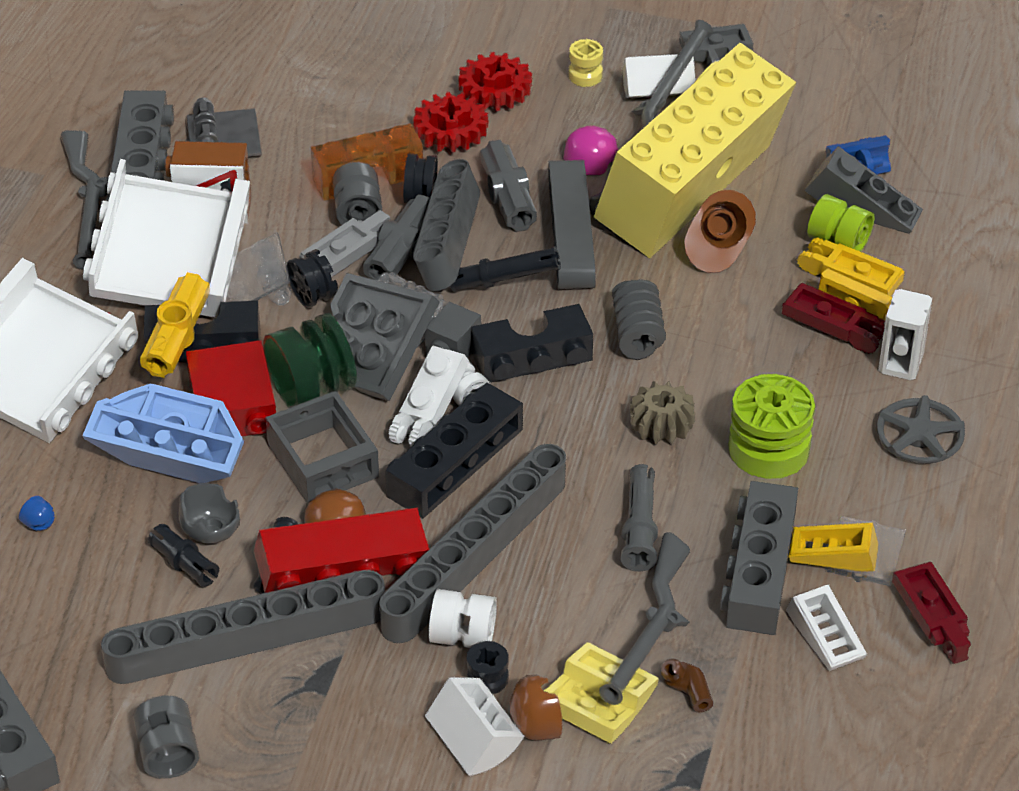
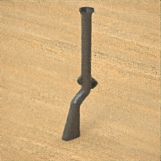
M703 20L695 21L694 31L651 99L643 101L632 111L636 116L641 115L643 128L656 117L659 110L665 105L667 97L708 34L713 32V28L709 23Z
M66 130L61 133V138L71 171L76 177L87 184L78 190L79 195L85 197L78 254L73 258V264L77 268L84 270L86 259H93L91 244L96 227L99 197L107 195L109 177H99L85 166L89 138L87 132Z
M671 532L663 534L652 581L659 608L650 607L646 611V616L650 622L609 683L600 687L599 694L608 704L618 705L622 702L623 691L663 630L671 632L676 626H687L690 623L676 611L675 602L669 587V583L689 555L690 548Z

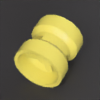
M590 39L575 41L569 48V58L572 62L569 66V79L572 83L582 87L597 85L601 81L603 73L602 65L600 64L603 60V47L600 43Z

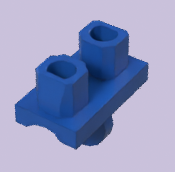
M886 135L826 147V158L839 146L875 174L891 171L888 154L890 138Z

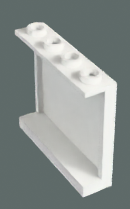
M120 159L117 172H111L107 185V194H110L109 201L103 200L99 214V222H102L101 230L95 229L91 244V251H95L93 259L87 258L84 266L83 280L89 281V296L139 305H161L169 299L179 277L185 276L187 272L199 274L204 281L210 284V294L200 315L217 318L220 313V302H226L249 205L250 181L235 179L233 192L128 175L126 174V160Z
M22 258L0 283V418L50 443L58 432H63L68 427L72 415L81 404L85 405L90 400L94 388L99 382L113 372L116 362L125 351L131 350L135 345L138 331L134 313L129 311L121 320L38 279L35 264Z

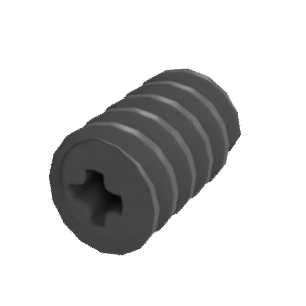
M648 280L624 281L612 289L619 348L628 358L640 360L653 354L655 349L662 346L666 340L659 289L656 284Z

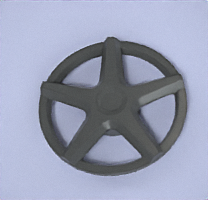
M923 395L921 398L897 401L884 410L882 409L877 423V433L885 448L895 456L914 463L928 464L946 460L961 448L965 437V423L961 421L960 417L952 409L942 403L930 400L927 395ZM918 406L914 418L894 413L905 407ZM930 408L945 414L951 421H931ZM885 421L905 429V433L892 445L884 434ZM957 431L955 445L948 452H945L937 440L936 434ZM909 445L919 448L928 447L935 457H916L901 451Z

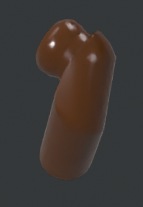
M668 659L662 664L660 671L666 684L687 693L694 711L705 712L712 708L714 702L705 676L699 668L685 662H680L677 659Z

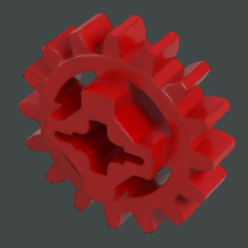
M490 52L489 57L485 58L483 55L478 54L477 61L468 59L466 60V67H460V75L458 76L459 91L464 93V99L475 97L477 104L485 105V110L488 107H494L496 111H500L501 105H506L512 109L514 108V101L524 103V96H530L532 72L529 71L527 63L520 64L519 57L508 59V53H504L501 56Z
M446 92L443 98L434 94L432 102L422 100V107L415 108L413 129L416 132L417 140L425 139V146L427 148L435 144L439 152L446 147L452 153H455L456 148L460 146L465 150H469L470 142L479 145L480 137L487 136L488 113L485 112L484 104L477 105L475 97L466 100L464 99V93H460L455 97L450 92Z

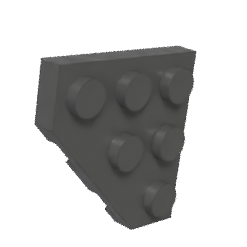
M346 273L330 306L333 316L338 321L340 328L339 338L344 355L349 360L352 370L350 374L352 384L360 393L390 401L440 303L433 295Z

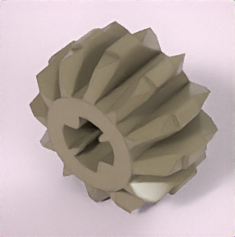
M653 381L650 388L640 387L637 395L633 396L630 403L633 430L639 431L641 440L653 438L656 445L660 440H666L672 445L676 437L685 439L689 429H692L695 423L693 395L686 394L684 386L673 388L670 381L665 385H658Z

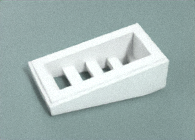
M829 585L792 597L786 611L797 629L829 671L866 657L865 649ZM820 610L821 615L812 616L811 612ZM827 621L831 625L821 630L818 627L819 624ZM836 633L840 637L830 642H827L825 637ZM844 645L849 649V652L834 656L832 652L833 649Z

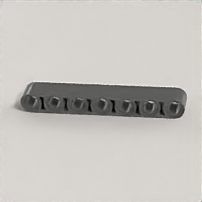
M543 444L534 448L380 598V622L384 638L393 643H405L413 639L430 623L433 599L437 589L461 592L563 491L566 478V454L561 447L554 444Z
M361 570L116 628L104 635L101 641L106 675L114 683L128 684L375 624L380 621V598L385 593L384 579L375 571Z

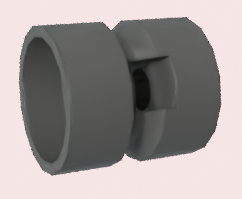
M351 162L335 171L332 181L336 215L342 225L352 218L357 221H364L379 210H382L378 174L373 167L366 163Z
M162 695L153 697L136 708L133 718L137 738L140 742L139 747L144 770L150 776L169 779L181 776L194 768L199 760V752L195 734L192 731L193 727L188 704L179 697Z

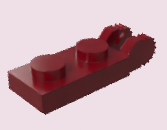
M800 283L782 304L783 315L846 342L850 341L855 349L863 350L864 353L875 352L880 345L879 340H883L885 320L866 312V309L805 283Z

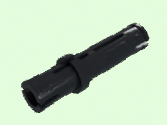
M556 246L549 249L490 261L488 258L481 259L479 264L461 267L457 279L451 285V289L453 292H458L459 290L482 285L490 288L494 287L496 282L551 270H560L561 262L556 260L560 259L559 252Z

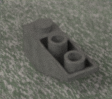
M839 146L816 169L804 190L818 201L823 195L828 194L847 202L848 208L855 205L874 213V224L908 234L913 230L923 211L910 198L903 195Z

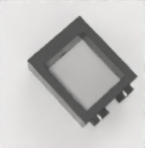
M337 391L265 417L268 445L307 504L321 492L332 489L348 490L379 477L378 449ZM334 427L348 449L304 465L290 443Z

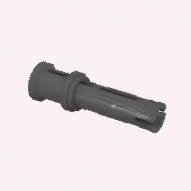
M646 464L635 465L630 470L629 519L622 526V537L626 543L621 551V562L627 569L639 572L647 571L657 563V552L653 548V543L658 538V527L652 518L655 471L651 467L648 470L647 477L648 465Z

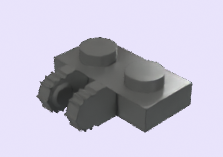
M745 24L713 27V32L705 37L693 56L694 62L707 61L708 67L713 62L723 58L739 43L753 51V41ZM694 30L680 32L679 43L681 48L684 47Z

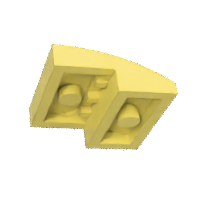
M587 642L566 660L563 674L544 691L558 695L562 719L612 744L643 708L658 685L659 678L638 668L622 693V702L618 705L608 704L601 698L599 689L602 685L609 683L623 660Z

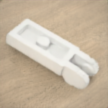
M436 346L431 347L399 411L400 413L395 415L392 421L393 424L390 425L388 433L390 441L402 444L411 428H413L408 439L410 447H412L419 437L425 436L438 425L469 364L465 354Z

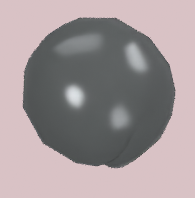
M199 483L187 487L180 495L179 523L183 531L196 541L219 543L229 539L239 527L240 514L237 500L230 502L225 497L221 485Z

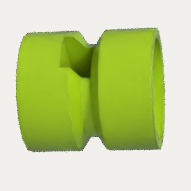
M825 194L813 209L807 233L813 239L822 238L830 242L834 241L835 244L840 243L861 252L871 235L875 219L874 213L855 205L848 208L847 202Z

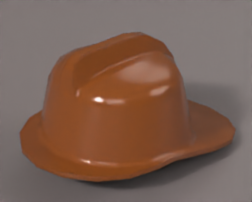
M720 190L711 194L701 205L684 239L686 255L697 269L707 273L721 272L729 268L738 258L756 224L755 209L751 201L744 194L734 190Z

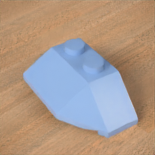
M151 383L123 392L111 399L105 398L97 401L82 435L88 442L128 465L197 483H207L231 477L244 444V440L223 401Z

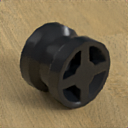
M482 641L473 645L467 652V678H480L492 694L502 691L508 684L509 655L507 650L501 644L494 641Z

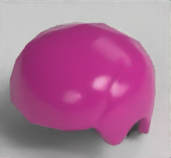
M598 126L580 127L574 130L567 138L563 158L564 160H584L586 175L604 174L609 163H613L618 151L616 138L605 128Z

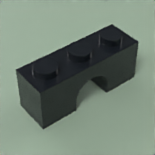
M258 300L220 302V313L216 319L208 323L195 324L194 341L183 350L178 362H187L186 351L261 340ZM145 305V347L158 322L157 309L160 305Z
M580 304L544 311L543 332L537 335L526 336L515 332L511 328L508 319L471 326L472 356L480 374L489 383L593 361L594 334Z

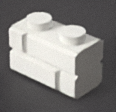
M902 289L894 291L885 320L878 369L881 374L907 380L916 379L924 354L933 299L929 295Z

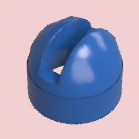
M38 495L27 500L19 512L20 522L34 531H44L54 522L55 514L53 507Z

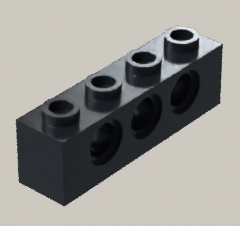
M488 382L475 393H470L459 407L451 414L443 416L436 427L425 436L419 437L406 453L400 458L394 459L385 470L387 497L405 509L417 508L420 518L424 519L523 430V403Z

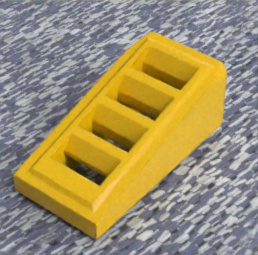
M873 523L793 527L789 551L790 562L862 572L875 571L878 540ZM807 541L813 542L812 548H806ZM823 543L829 544V546L823 547Z

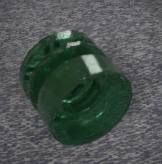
M330 313L316 316L314 321H302L300 333L294 327H285L265 335L263 349L267 367L279 396L289 408L320 397V390L324 394H328L333 391L338 393L339 390L347 391L355 387L357 383V370L350 344L343 329Z

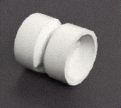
M437 589L431 609L429 641L455 645L458 640H462L464 646L471 648L478 642L492 641L497 610L496 597L472 594L468 599H464L461 592ZM464 615L471 616L469 626H463Z

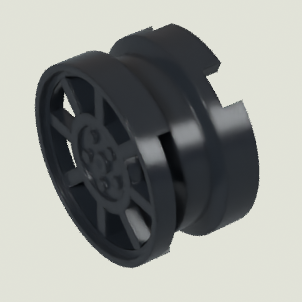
M408 153L404 174V203H408L410 199H415L417 195L431 198L438 174L437 156L427 155L426 158H419L418 154Z
M318 249L307 252L304 258L288 260L286 264L290 286L299 302L306 308L315 306L320 299L327 301L334 298L338 291L337 281H332L330 274L334 272L325 255L318 256L320 254Z

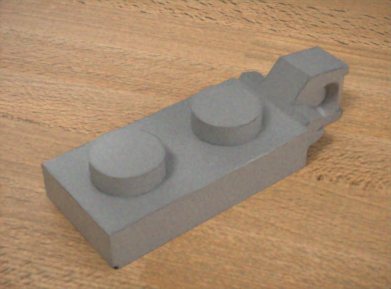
M379 210L364 221H357L352 218L302 251L299 257L304 258L307 252L318 249L320 251L318 256L325 255L331 264L334 272L330 274L333 277L378 245L381 227L386 220L391 218L382 210Z

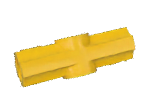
M187 272L185 276L179 277L169 299L163 302L157 309L158 322L140 357L141 367L149 371L152 376L164 378L167 374L173 373L183 350L194 341V326L210 294V284L204 281L199 274Z

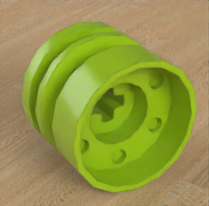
M761 374L745 380L736 388L732 399V423L729 431L728 447L730 457L738 468L753 476L774 479L795 474L807 463L811 448V430L815 414L814 397L808 388L792 377L779 374Z

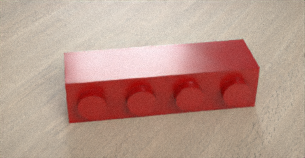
M411 508L259 530L254 554L264 592L268 593L361 570L375 571L381 576L396 573L402 576L429 550L418 509Z

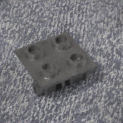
M205 97L197 99L193 105V115H187L190 142L247 143L248 157L262 155L255 108L214 112V106L210 100Z

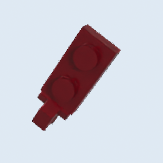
M927 562L893 572L892 583L928 640L931 639V643L934 646L942 644L944 653L953 664L968 660V650L971 646L967 638L970 633L967 626L968 617L933 563Z

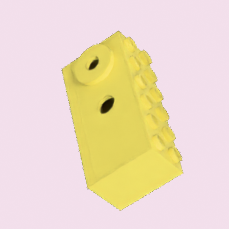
M739 43L720 61H715L709 65L692 86L616 152L594 218L648 258H651L695 217L703 202L711 194L724 190L770 146L796 81L745 45Z

